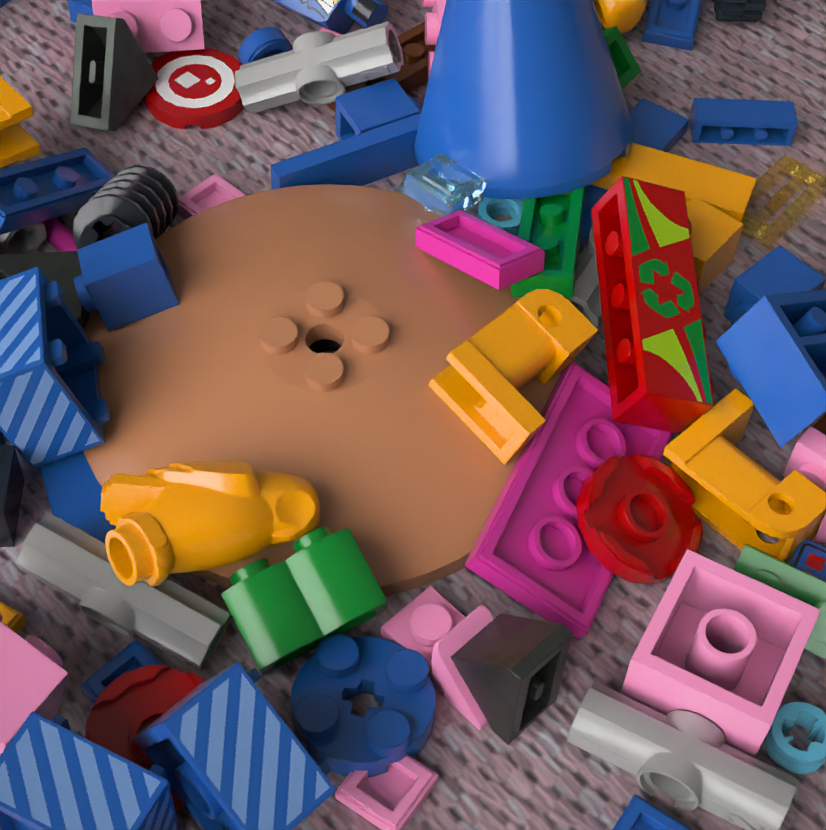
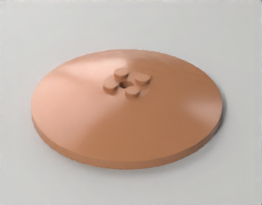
M320 184L271 189L232 199L210 207L182 221L156 239L169 267L179 305L110 332L98 310H94L90 315L85 327V333L92 342L99 341L104 348L105 361L98 365L101 398H104L109 405L110 420L104 423L105 443L84 450V455L102 488L104 482H109L110 476H115V473L140 476L145 475L147 469L169 466V463L209 460H237L249 464L253 470L284 472L299 476L312 484L320 500L321 517L316 529L330 526L332 532L336 533L349 528L385 596L428 585L465 568L464 565L521 453L520 451L504 465L428 384L433 377L450 365L446 357L453 349L485 327L522 297H512L511 285L498 290L418 249L415 246V228L452 213V211L420 198L389 190L357 185ZM538 312V317H540L543 312ZM323 339L333 340L341 345L339 350L334 353H315L309 349L312 343ZM560 373L545 385L534 377L518 392L541 413ZM298 539L266 547L251 558L229 566L192 571L191 573L230 588L233 585L229 577L234 572L263 558H267L271 566L288 559L296 553L292 545Z

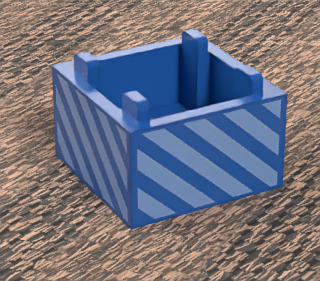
M38 266L0 280V431L15 446V449L32 469L105 443L104 423L110 420V408L106 400L101 398L98 365L105 361L103 346L99 341L92 342L63 302L60 285L57 281L49 282Z
M239 662L202 682L132 739L152 766L157 764L166 769L167 780L170 783L172 792L201 830H293L337 791L326 777L332 770V767L326 759L317 763L312 759L255 683L262 678L256 668L246 673Z
M32 711L0 755V830H179L166 769L153 764L151 769L147 770L70 731L68 719L58 714L50 721Z

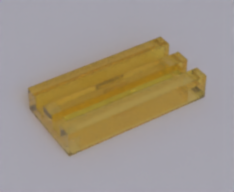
M784 154L756 181L751 200L742 220L744 225L741 234L748 238H751L753 235L761 239L760 245L769 250L826 193V177ZM788 172L795 176L755 216L747 213ZM806 183L810 184V186L776 220H774L770 225L766 224V222L783 205H785Z

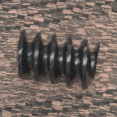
M136 165L122 169L110 181L104 184L77 213L73 223L72 234L76 249L144 223H148L156 240L172 224L178 213L179 198L175 186L166 175L152 167Z

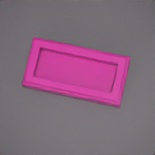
M457 210L415 228V246L418 249L498 290L544 271V250L462 210Z

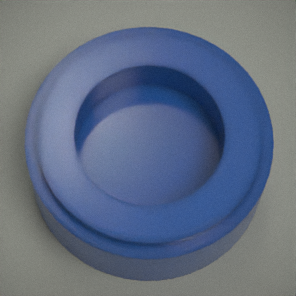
M264 27L256 30L243 41L238 51V60L244 65L293 50V47L279 28Z

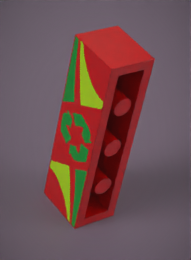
M621 176L591 208L612 419L614 422L679 433L714 406V385L709 374L705 345L706 328L702 322L698 294L699 277L694 264L691 243L692 226L688 219L685 191Z

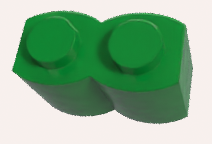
M330 526L320 527L295 541L292 546L296 553L288 559L272 566L267 558L259 559L240 568L229 577L233 586L222 592L221 595L262 675L314 650L327 637L344 634L387 610L388 601L349 528L333 533Z

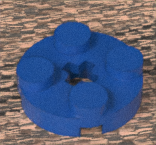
M336 634L320 642L316 654L308 659L299 670L294 680L290 697L293 725L296 734L298 732L299 738L307 745L309 755L316 762L326 759L332 767L331 771L334 773L348 776L350 772L355 770H368V777H373L388 772V764L398 762L408 754L413 758L421 752L431 736L435 722V688L428 674L429 666L426 659L417 651L407 649L390 640L376 637L351 638L347 635ZM366 693L373 695L374 700L383 705L381 708L369 707L364 717L355 716L352 714V703L347 700L352 696Z

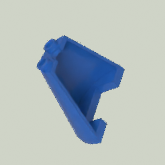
M446 0L414 143V156L423 171L449 188L453 187L456 181L475 186L476 196L497 199H531L558 195L589 185L611 172V162L616 157L627 156L633 142L632 116L593 0Z

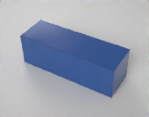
M694 98L689 116L692 143L791 146L798 126L793 101Z

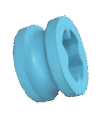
M795 701L780 707L764 739L769 757L780 768L790 773L808 774L817 771L826 761V714L820 708L805 702ZM794 725L801 726L809 731L806 736L807 740L814 738L816 742L810 743L806 751L798 750L790 745L793 740L792 735L787 737L783 735L789 734Z

